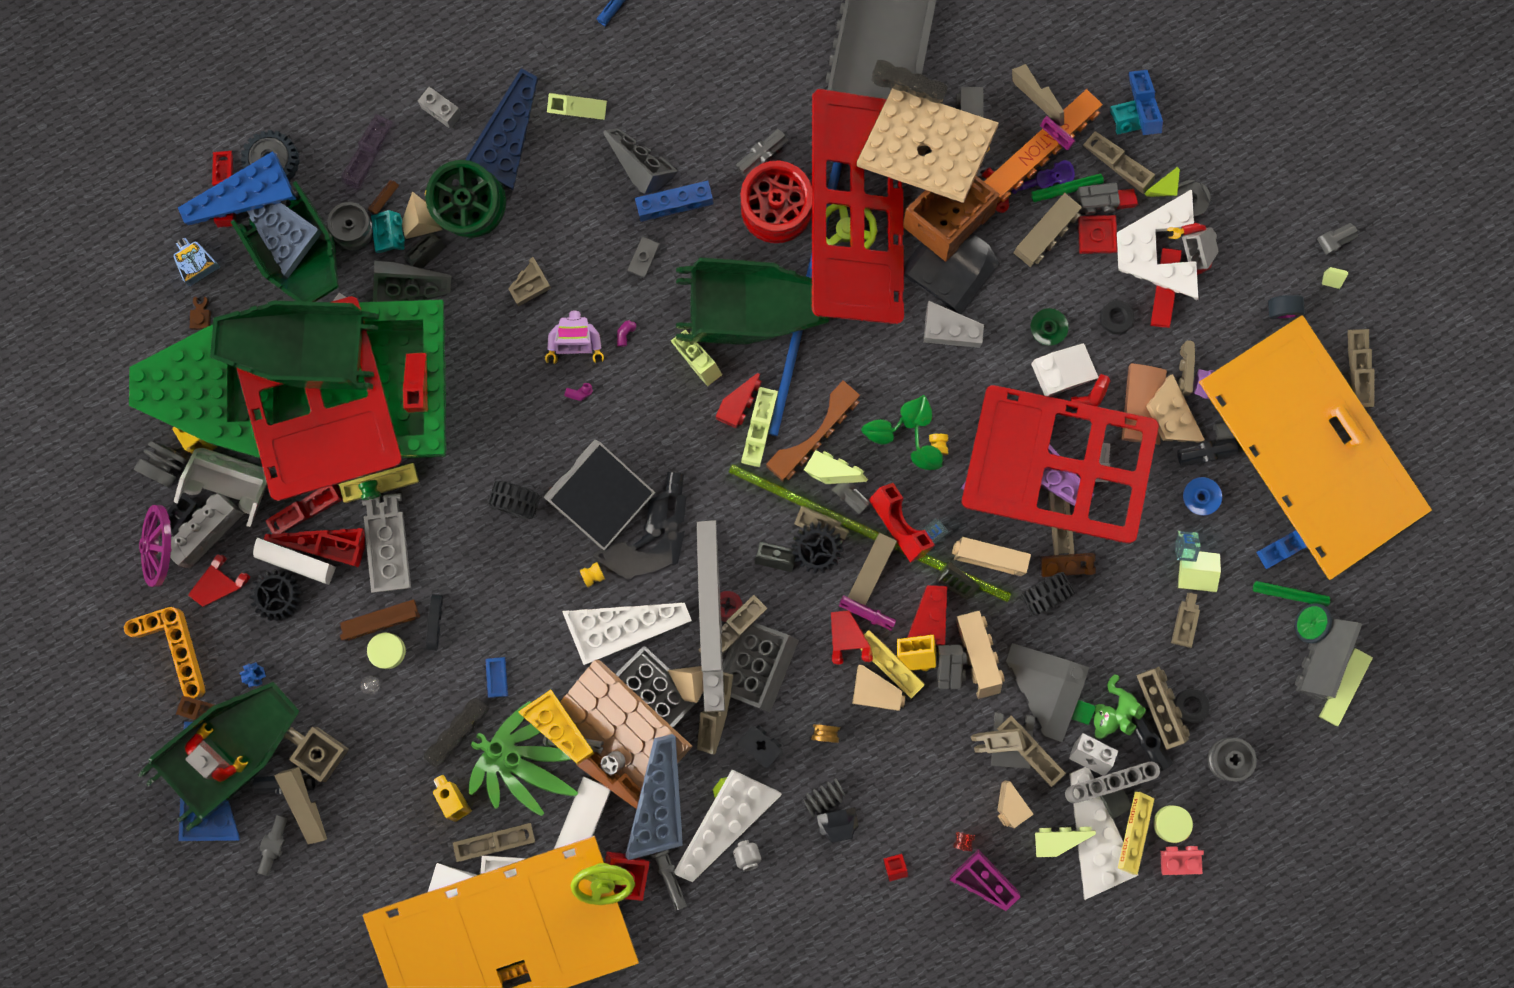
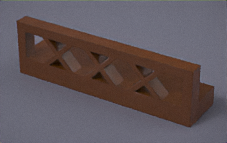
M413 599L340 622L343 633L340 634V638L342 641H349L419 619L420 615L416 602Z

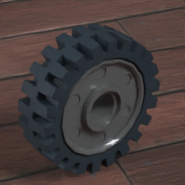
M268 130L267 133L260 131V135L254 134L253 139L249 138V143L244 144L245 150L241 152L243 156L241 158L243 169L273 151L277 154L288 181L296 175L295 171H298V164L300 162L298 158L299 153L293 142L286 135L278 131Z

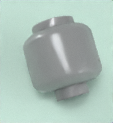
M749 840L739 842L738 847L733 851L736 865L738 868L743 869V871L756 869L761 862V855L757 844L749 843Z

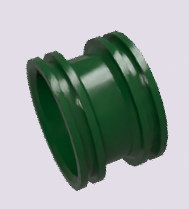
M455 160L442 165L433 173L426 187L425 200L431 217L441 227L456 235L467 238L484 236L494 230L503 219L506 210L505 191L493 174L475 162ZM455 179L459 181V186L454 187L452 184ZM473 179L478 180V184L476 186H473L471 184V181ZM464 194L468 196V199H465V202L461 200V197H464ZM483 195L488 196V200L486 202L482 201ZM444 197H450V203H444ZM478 212L479 217L474 219L473 214ZM460 213L461 217L457 220L454 219V214Z

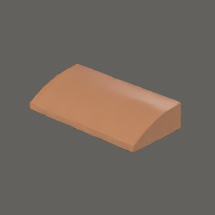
M1131 363L1128 367L1124 412L1152 418L1146 406L1166 381L1167 370ZM1125 418L1124 424L1135 426L1137 421ZM1123 428L1122 440L1141 442L1142 432ZM1157 432L1155 443L1157 445H1160L1161 436L1159 432Z

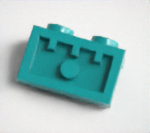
M1135 100L1110 106V113L1116 123L1117 134L1141 129Z
M387 210L372 215L375 252L382 253L392 249L404 250L405 239L402 230L401 214Z

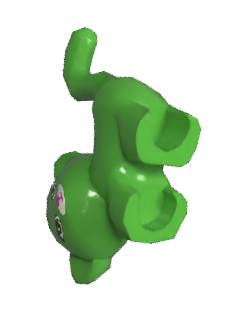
M1116 674L1109 679L1107 687L1110 693L1119 696L1118 708L1114 709L1104 704L1095 705V737L1098 739H1103L1108 734L1114 733L1119 726L1121 731L1131 735L1136 729V725L1132 723V718L1134 717L1139 720L1146 711L1131 693L1126 692L1122 688L1115 687V683L1120 679Z

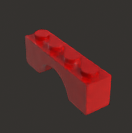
M894 483L880 487L870 497V503L910 562L923 558L935 546L925 530H915L905 521L902 513L903 497Z

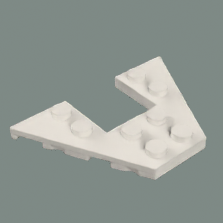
M1192 190L1117 232L1118 268L1121 272L1130 273L1134 277L1146 279L1155 285L1172 289L1174 292H1180L1198 300L1196 261L1157 265L1156 232L1167 231L1169 227L1181 229L1182 226L1194 223Z

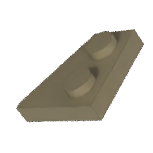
M534 257L529 260V265L524 271L520 272L517 280L508 288L518 307L551 289Z

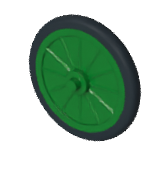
M1318 603L1305 606L1298 613L1295 620L1296 634L1306 643H1317L1323 640L1328 635L1332 626L1330 611L1324 605Z

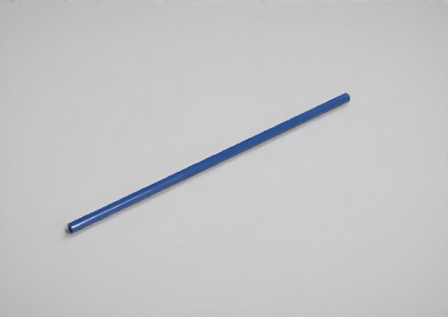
M833 162L828 189L837 190L843 163ZM830 216L827 218V221H826V232H827V228H828V223H829ZM812 254L806 275L809 278H812ZM803 330L792 333L768 433L772 436H778Z

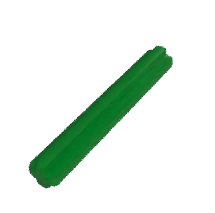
M1096 174L1033 191L1031 198L1033 202H1038L1063 195L1064 193H1072L1077 191L1079 187L1101 185L1104 182L1102 174Z
M1259 581L1253 584L1254 592L1310 604L1318 603L1325 607L1330 604L1329 596Z

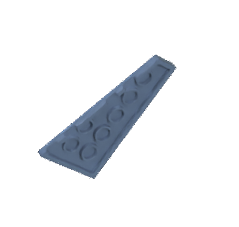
M271 203L264 205L263 208L247 211L267 248L275 257L274 260L282 269L283 275L289 278L322 231L282 203L275 205Z
M673 734L654 738L625 855L628 860L683 846L676 737Z

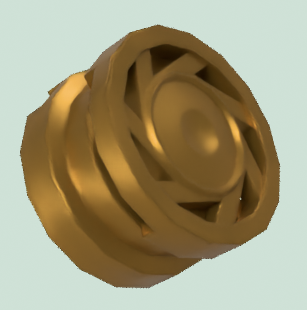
M813 724L815 731L814 735H812V740L839 743L838 733L836 732L840 730V727Z

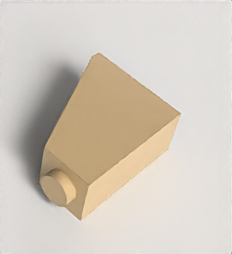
M858 665L852 704L900 711V707H904L905 696L902 695V690L865 666Z

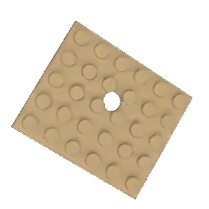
M892 88L859 156L857 167L964 203L998 128V122ZM920 146H928L932 152L925 156H920L917 149Z

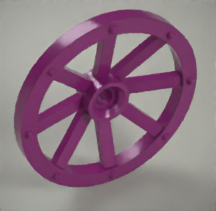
M152 505L148 509L143 524L142 538L139 543L144 579L150 587H159L163 584L167 577L172 551L171 522L163 505ZM158 519H160L161 524L156 528ZM161 533H162V546L159 545V539H158V536H159ZM158 552H162L160 563L155 556Z

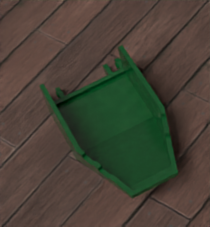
M295 181L293 185L301 199L298 201L291 200L292 204L288 208L318 228L322 233L289 278L283 275L282 269L274 260L275 257L267 248L251 219H249V223L253 229L248 231L245 225H238L235 220H232L231 224L264 278L295 301L316 302L339 288L334 238L308 196Z
M698 258L693 266L676 268V272L679 274L691 273V279H676L677 284H691L690 323H676V328L690 329V334H676L677 340L747 345L829 322V317L816 316L812 311V278L798 275L795 271L779 267L778 264Z
M270 301L268 304L253 306L248 310L236 311L215 317L213 319L210 358L267 380L298 388L373 389V384L358 383L359 377H374L373 372L359 371L363 330L378 331V326L373 324L365 325L363 320H377L379 315L361 311L352 303Z
M274 682L223 703L216 704L148 759L149 763L140 771L138 776L140 778L144 777L153 768L156 769L158 773L150 778L146 785L149 787L161 776L190 808L177 820L179 822L184 821L192 812L198 817L185 828L187 831H190L246 786L266 766L298 715L299 710ZM204 723H207L204 728L207 731L211 729L213 731L203 740L229 765H233L239 756L243 757L240 761L241 763L248 762L242 772L236 771L234 775L224 781L206 779L186 761L188 754L185 751V745L197 734V730Z

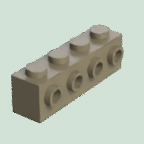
M1064 193L1016 247L1014 254L1029 267L1034 263L1038 265L1044 258L1043 253L1046 249L1050 251L1057 243L1055 239L1058 236L1062 237L1068 231V224L1070 222L1075 223L1081 216L1079 212L1082 207Z
M1158 666L1136 675L1166 750L1186 743L1189 740L1190 733L1187 726H1183L1181 710L1174 704L1173 699H1175L1172 689H1168L1166 684L1167 676L1164 670H1161Z

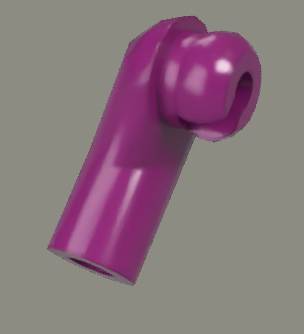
M628 320L620 326L617 331L618 347L627 346V334L636 330L635 322Z
M584 383L578 390L566 388L564 396L582 401L592 394V385Z

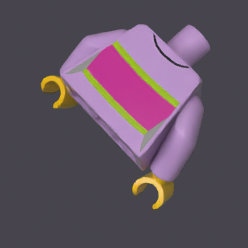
M571 311L569 318H561L559 324L549 333L547 347L549 353L545 356L547 363L551 355L554 356V364H556L558 361L556 354L592 353V350L595 352L593 355L595 363L596 355H601L602 362L604 361V355L600 352V335L592 324H588L587 318H580L581 314L579 311Z

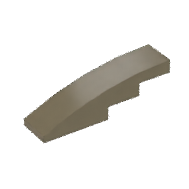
M1369 329L1348 330V356L1352 390L1363 407H1374V368H1372V349L1369 348Z
M723 672L725 711L700 712L697 750L710 754L716 753L731 696L733 675Z

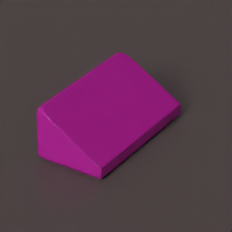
M1049 116L1043 119L1040 127L1066 150H1069L1076 143V140Z

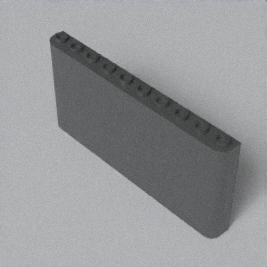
M845 0V3L841 2L839 14L843 15L842 20L837 22L836 31H839L838 38L834 37L832 48L836 50L835 55L830 56L829 66H832L831 73L827 72L826 76L827 90L887 99L892 88H896L918 96L936 0Z

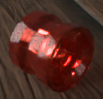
M956 832L955 836L957 839L953 844V848L972 852L973 847L971 845L972 841L975 840V836Z

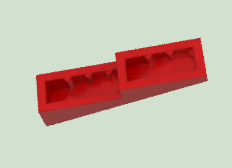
M232 151L213 152L212 185L215 186L234 175ZM221 157H227V158H228V160H219V159H220ZM226 214L227 216L221 218L214 217V222L218 228L233 226L231 221H236V214Z
M1163 248L1160 264L1180 263L1182 250ZM1157 285L1151 326L1170 328L1175 299L1174 290Z
M335 484L318 489L301 501L292 503L266 520L272 534H282L342 501L341 490ZM275 521L280 528L279 530L274 527Z

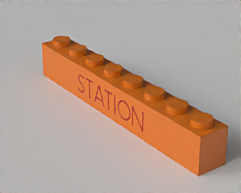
M1086 89L1063 110L1064 125L1060 127L1074 138V133L1083 131L1090 119L1093 121L1099 116V109L1103 104ZM1042 129L984 182L1000 194L998 202H1004L1009 198L1010 192L1013 189L1018 190L1023 185V180L1026 177L1031 178L1037 172L1036 168L1039 165L1043 167L1050 160L1049 156L1051 154L1056 155L1063 147Z

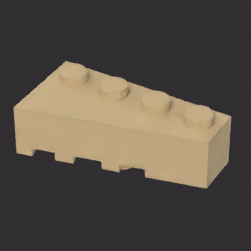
M980 611L957 616L956 623L963 647L967 648L965 651L969 666L972 665L973 683L978 684L977 698L980 699L999 694L1002 682L1005 679L1002 670H998L997 663H999L997 653L993 652L991 645H993L992 637L986 633L985 627H987L985 616H981Z

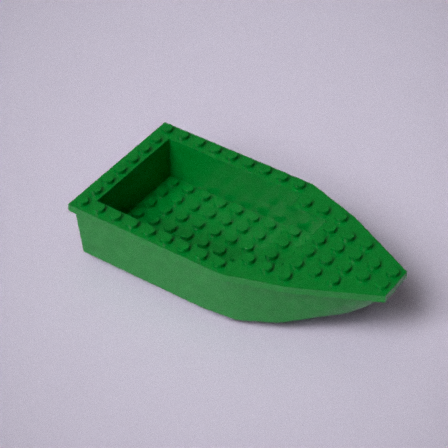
M444 301L359 302L361 311L379 315L377 320L364 319L365 325L373 324L378 326V331H367L402 458L446 457ZM213 325L129 367L130 407L210 444L260 458L237 368L210 358ZM406 354H427L428 412H407L403 408ZM359 377L358 383H365L364 377ZM283 384L260 392L268 425L308 415L311 412L305 388ZM320 389L325 408H332L368 396L367 390ZM260 409L254 410L256 421L262 419Z

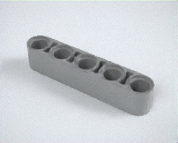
M1155 762L1139 764L1072 785L1066 789L1065 797L1070 803H1079L1156 779L1160 774V768ZM1146 767L1151 770L1150 776L1145 772ZM1129 772L1133 775L1132 782L1128 779L1127 776ZM1110 778L1115 780V787L1110 785ZM1093 783L1096 784L1098 788L1097 793L1093 792L1092 790ZM1074 789H1077L1080 793L1078 799L1074 796Z

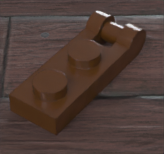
M1080 553L1041 556L1042 577H1051L1059 572H1064L1065 575L1096 574V567L1094 566L1096 554ZM1081 561H1086V566H1081Z

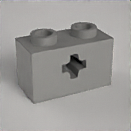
M430 87L427 88L418 100L423 110L450 129L462 116L456 105Z
M1082 733L1074 743L1069 759L1104 776L1113 767L1118 750Z

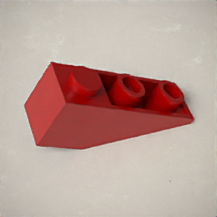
M426 353L406 354L403 408L407 412H428Z
M759 373L755 374L723 399L715 416L716 420L736 429L738 424H743L746 418L744 411L746 407H751L754 400L751 396L754 390L758 391L762 382L759 380Z

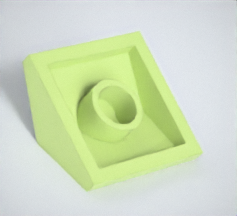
M1181 550L1178 588L1217 592L1221 573L1220 554Z

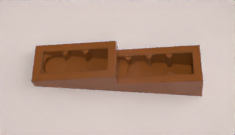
M594 752L593 755L580 764H576L637 809L641 789L626 773L621 777L617 773H605L601 767L602 757L598 752Z

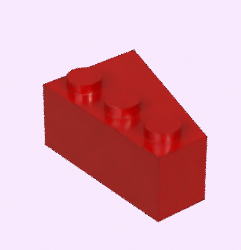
M926 586L907 638L934 635L936 646L945 645L947 586Z

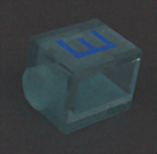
M937 517L922 529L927 532L934 544L949 533Z
M1178 531L1175 541L1177 560L1197 562L1200 551L1198 533Z

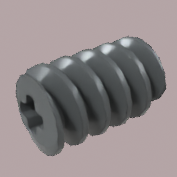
M836 778L833 779L834 786L827 782V789L821 785L820 793L813 789V796L806 793V800L803 799L812 817H815V810L821 814L822 807L829 810V803L835 807L836 799L843 803V796L845 794Z

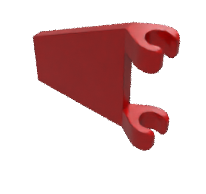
M218 554L188 596L204 607L241 589L248 582L250 576L247 573H241L236 582H234L219 570L227 558L224 555Z
M850 611L831 612L832 662L837 665L843 664L842 650L862 649V660L865 662L873 661L872 649Z

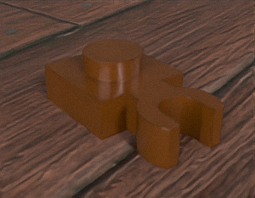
M194 297L193 304L196 306V310H190L189 328L191 330H202L210 326L211 311L205 310L209 300L207 297H204V302L198 304V298Z

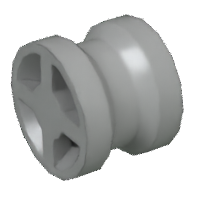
M612 751L601 760V767L607 774H614L625 765V757L619 751Z

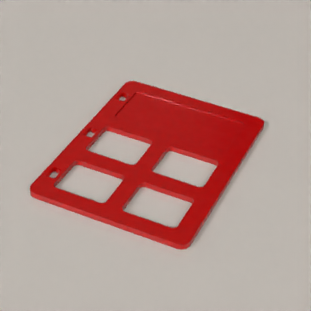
M352 296L332 301L335 303H352L361 310L359 301ZM363 330L360 366L362 371L374 373L372 378L364 377L365 383L373 384V389L367 390L368 396L332 408H325L321 390L318 388H305L311 412L308 415L277 424L268 425L260 392L283 385V383L267 380L237 368L269 493L273 499L277 501L400 465L402 456L367 331ZM260 409L262 419L256 421L254 410ZM275 467L278 477L272 479L269 468Z
M991 385L985 392L962 496V505L971 510L1118 542L1133 543L1138 534L1159 424L1155 419ZM1007 395H1017L1019 399L1018 401L1009 400ZM1066 406L1078 408L1077 413L1065 411ZM1057 414L1091 422L1084 460L1057 456L1048 452L1054 420ZM1125 418L1136 420V425L1124 424ZM1107 425L1142 432L1143 435L1135 471L1109 467L1099 463ZM1045 468L1074 473L1080 476L1072 515L1043 510L1037 507ZM1096 479L1131 486L1132 491L1124 526L1103 523L1088 518Z

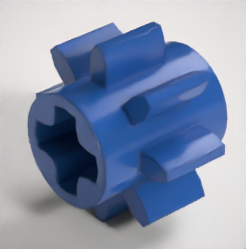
M257 662L243 666L245 671L240 672L242 683L248 684L249 688L261 685V679L266 677L264 668L257 665Z

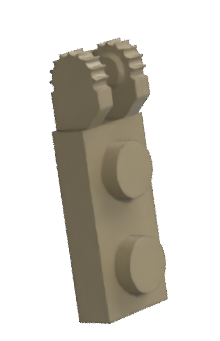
M1187 340L1180 348V355L1183 357V360L1180 361L1179 370L1182 371V378L1179 379L1178 386L1185 396H1189L1193 392L1195 344L1190 340Z
M1021 728L976 733L971 736L972 741L985 742L983 745L974 747L975 753L1024 750L1026 747Z

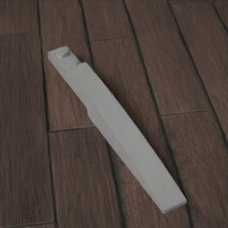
M715 520L697 522L700 644L705 712L725 711L717 526Z

